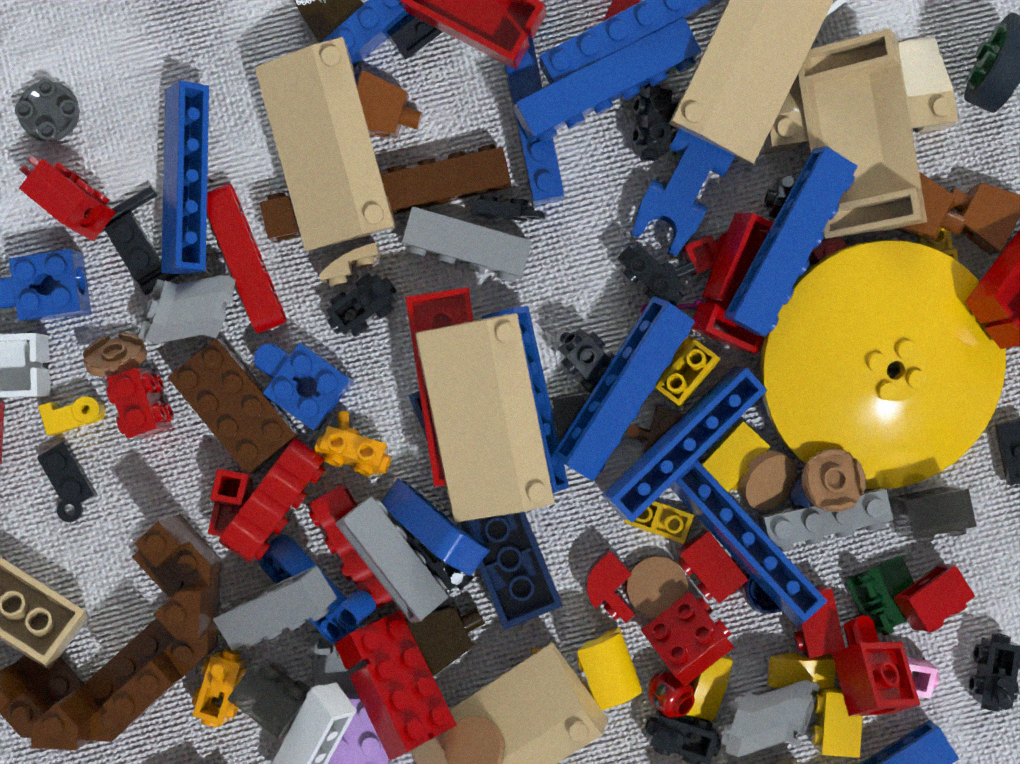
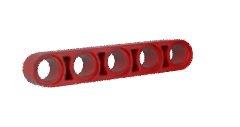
M231 183L208 191L207 215L232 277L236 279V287L254 330L259 334L286 323L287 319L233 186Z

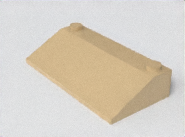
M729 0L686 92L681 96L668 124L754 164L834 0Z
M888 28L810 49L798 72L810 152H812L813 148L827 146L858 165L853 174L855 176L853 184L846 192H843L838 202L840 205L838 212L831 220H828L823 230L824 239L926 223L927 216L897 35Z
M340 37L314 44L254 67L305 252L396 228L354 79L355 72L348 46L344 38Z
M936 38L898 42L912 129L915 128L916 133L945 130L957 123L958 116L954 89ZM798 75L764 142L765 153L794 150L802 143L809 142Z
M517 313L415 333L453 522L525 512L555 504Z
M553 642L449 709L455 722L468 716H480L492 720L500 728L505 740L502 764H557L602 736L608 722V718ZM449 730L411 750L415 763L448 764L445 758V741Z

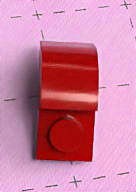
M217 468L210 500L214 502V507L207 534L220 537L252 495L253 481L249 474Z
M609 548L588 569L585 580L586 592L595 609L605 600L607 602L603 606L605 610L615 620L621 617L627 623L635 613L615 590L632 573Z

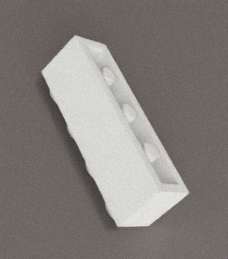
M337 682L323 686L317 685L309 690L288 734L283 739L277 755L273 758L272 764H328L357 711Z

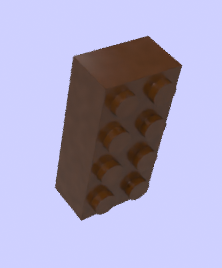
M215 338L168 377L246 474L255 473L288 446L294 438L301 435L281 408L262 394L265 391L263 386L224 339Z

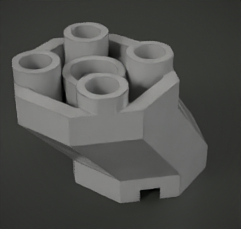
M221 275L182 284H174L157 279L151 295L156 298L151 301L148 300L143 318L148 319V321L143 320L137 338L155 344L198 335L216 338L227 314L225 312L227 303L230 304L236 279Z
M802 680L760 696L747 691L744 697L737 695L731 711L732 714H735L731 727L726 726L721 740V744L727 746L726 753L736 757H743L784 742L800 746L802 740L796 737L798 732L805 734L817 699L812 697L811 692L812 690L818 692L820 685L808 680Z

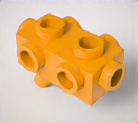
M338 412L337 428L327 426L325 434H320L316 441L315 452L321 453V456L325 458L324 461L330 465L342 467L344 464L353 467L355 472L364 476H371L372 474L381 476V473L386 474L392 456L388 455L387 444L359 435L360 432L358 430L350 428L349 412Z
M223 649L222 653L217 652L205 660L201 675L204 676L201 687L197 688L192 699V705L195 706L192 716L200 718L202 724L218 727L229 721V718H235L240 706V700L236 699L239 688L243 689L250 673L249 670L245 669L247 661L240 659L241 653L231 649ZM222 696L223 702L221 706L215 703V697Z

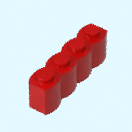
M294 438L222 533L219 543L249 564L254 558L260 561L271 546L267 543L269 537L273 532L277 535L281 533L289 521L285 517L292 507L295 509L300 507L308 495L304 492L305 488L310 482L316 484L326 471L322 467L325 458Z
M345 483L309 503L312 509L308 513L313 523L317 527L322 526L325 530L327 537L324 538V541L332 554L337 552L343 563L339 566L348 581L353 579L358 590L368 592L375 600L376 609L393 600L334 524L357 506Z

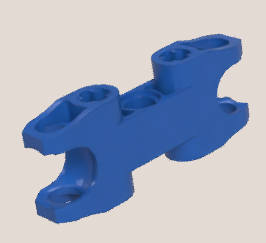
M678 129L670 145V150L682 157L667 186L654 179L652 180L638 206L637 217L630 234L639 238L649 222L657 219L666 221L671 225L674 235L667 254L674 258L681 251L687 240L697 231L708 209L707 206L695 201L709 172L712 171L724 177L735 155L681 129Z

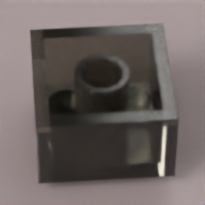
M945 485L888 497L894 519L895 533L905 536L907 540L916 539V543L930 542L936 540L935 535L947 533L949 537L966 534L967 528L977 527L968 488Z
M268 661L249 667L227 700L276 738H279L289 732L311 688L300 680L295 682L286 675L288 671L281 664L272 661V663Z

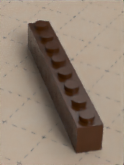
M495 144L481 146L478 148V152L466 155L465 151L454 152L448 155V159L437 162L435 158L424 159L417 162L418 166L406 168L405 165L393 166L387 169L388 173L380 174L393 215L411 211L412 206L421 209L511 188L503 147L496 148ZM275 193L268 195L267 201L260 202L269 240L277 242L301 236L290 195L286 196L285 193Z

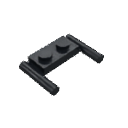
M151 185L112 208L116 213L104 228L134 280L139 283L145 295L153 291L157 279L169 282L179 276V274L161 273V259L132 213L133 210L158 196Z

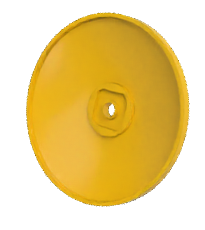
M895 240L869 241L843 248L826 256L804 272L792 287L794 292L791 299L780 309L777 315L779 319L776 327L764 337L760 361V382L767 389L763 394L765 407L774 429L790 451L804 464L815 453L826 449H843L847 451L849 455L856 458L862 465L866 476L865 489H893L912 485L942 472L962 457L978 440L993 416L1000 399L1006 369V348L1000 349L985 330L987 323H980L965 303V300L978 285V279L958 261L939 250L922 244ZM893 361H897L900 365V371L897 376L890 378L887 375V367Z

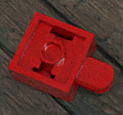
M30 155L27 160L35 168L32 170L25 165L21 166L19 170L27 178L19 189L61 224L94 241L116 213L107 205L110 199L97 189L90 187L84 178L76 172L70 171L57 161L52 165L43 158L39 160Z
M862 615L847 621L843 628L849 647L836 651L832 655L848 716L894 714L920 705L903 642H879L874 621L868 616Z

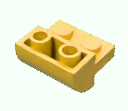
M688 336L677 349L671 364L665 368L656 382L655 390L671 404L681 408L720 361L719 356L696 339L693 340Z
M620 626L608 629L598 639L587 641L577 650L578 665L587 678L589 684L588 691L601 710L623 704L642 693L641 683Z

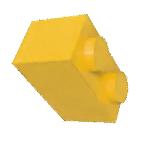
M737 421L705 455L700 464L726 492H729L731 489L736 491L740 488L742 474L745 475L749 470L747 466L751 460L761 453L767 452L770 446L744 421Z
M841 687L819 689V694L814 696L817 698L814 707V713H817L816 725L812 726L811 730L812 744L815 745V748L822 755L860 758L863 716H848Z

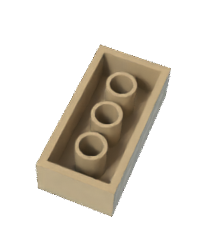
M0 557V640L50 671L86 622L88 616L85 610Z

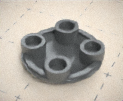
M41 79L38 83L25 90L15 106V114L27 134L37 140L52 142L61 140L72 133L79 120L80 108L77 98L69 88L61 83L52 82L49 79Z

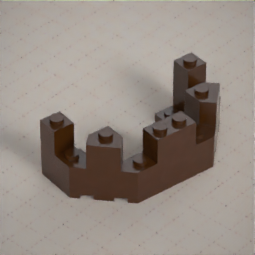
M181 514L157 521L134 542L139 550L132 556L139 566L169 597V600L154 613L157 618L86 683L78 677L61 657L58 658L50 671L26 655H23L17 662L0 670V714L21 738H31L30 749L77 751L88 741L112 742L217 647L218 633L213 618L219 614V576L222 559Z

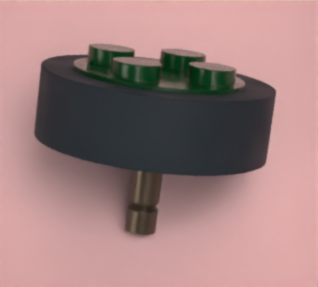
M1014 12L1008 14L995 27L988 41L984 40L980 44L975 54V58L978 60L970 70L965 82L967 83L964 94L965 101L991 113L998 111L1007 102L1020 83V15Z

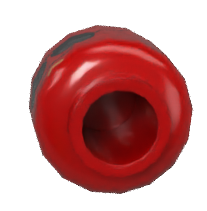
M671 670L661 674L658 673L652 677L649 682L648 700L666 717H682L692 709L695 698L693 697L694 689L690 683L684 686Z

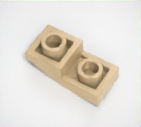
M375 242L342 255L319 274L320 281L329 283L330 287L347 284V278L354 277L353 264H356L357 268L368 267L375 264V259L381 258L379 246Z

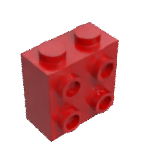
M134 368L107 378L109 386L106 387V393L110 402L116 405L119 414L116 417L117 426L120 432L126 435L127 439L147 437L173 428L171 420H174V414L170 404L164 401L161 392L164 391L162 378L158 373L155 374L153 369Z
M690 591L641 629L674 676L684 686L688 685L734 648L727 639L731 632L720 619L714 622L709 616L714 612L703 597L696 600Z

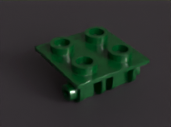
M902 555L845 580L860 615L868 616L874 621L877 634L889 635L894 632L893 627L907 621L893 599L914 583Z

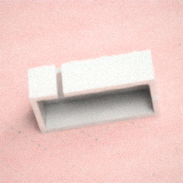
M39 333L0 334V398L50 396V370L43 368V363H49V335Z

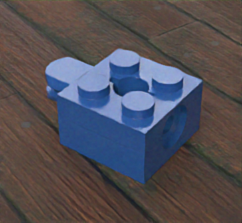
M73 249L9 258L11 277L0 278V308L16 307L19 321L33 323L92 313L83 253Z
M302 343L297 345L291 355L275 344L262 345L254 355L256 367L273 379L262 394L312 430L320 429L355 381Z

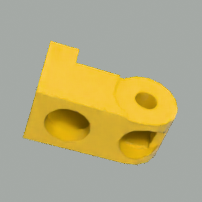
M92 396L80 397L72 405L60 408L58 402H49L38 406L47 436L62 434L97 423L103 419L106 413L104 402L100 398Z

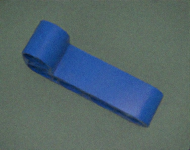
M397 478L381 500L387 511L434 555L469 576H472L490 551L486 545L460 529L415 488L400 478Z
M280 534L269 543L271 546L260 561L257 560L260 567L275 584L317 566L290 536ZM322 572L337 598L327 607L329 612L316 621H312L311 618H308V620L329 642L335 644L348 634L354 632L375 611L376 603L373 597L364 590H356L346 598Z

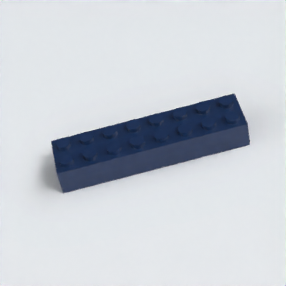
M420 391L408 396L427 440ZM525 512L460 522L465 532L478 539L490 549L478 567L504 630L563 606Z

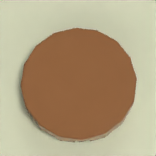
M129 333L118 334L119 338L110 339V336L99 338L85 348L83 352V362L86 371L93 376L111 377L139 367L147 356L143 339Z
M830 448L815 453L806 462L802 471V487L806 497L815 507L826 512H842L852 508L858 503L857 501L865 490L866 476L861 463L843 449Z
M775 450L761 453L748 464L749 470L746 476L742 474L739 491L742 499L756 510H768L776 507L787 498L792 485L796 482L797 468L794 461L784 453Z
M652 555L642 558L630 570L632 575L626 582V591L632 605L640 613L654 618L688 592V581L685 572L676 562L666 556Z
M468 716L457 721V726L449 730L445 741V758L448 764L503 763L504 758H502L503 749H505V740L500 728L492 720L480 716Z

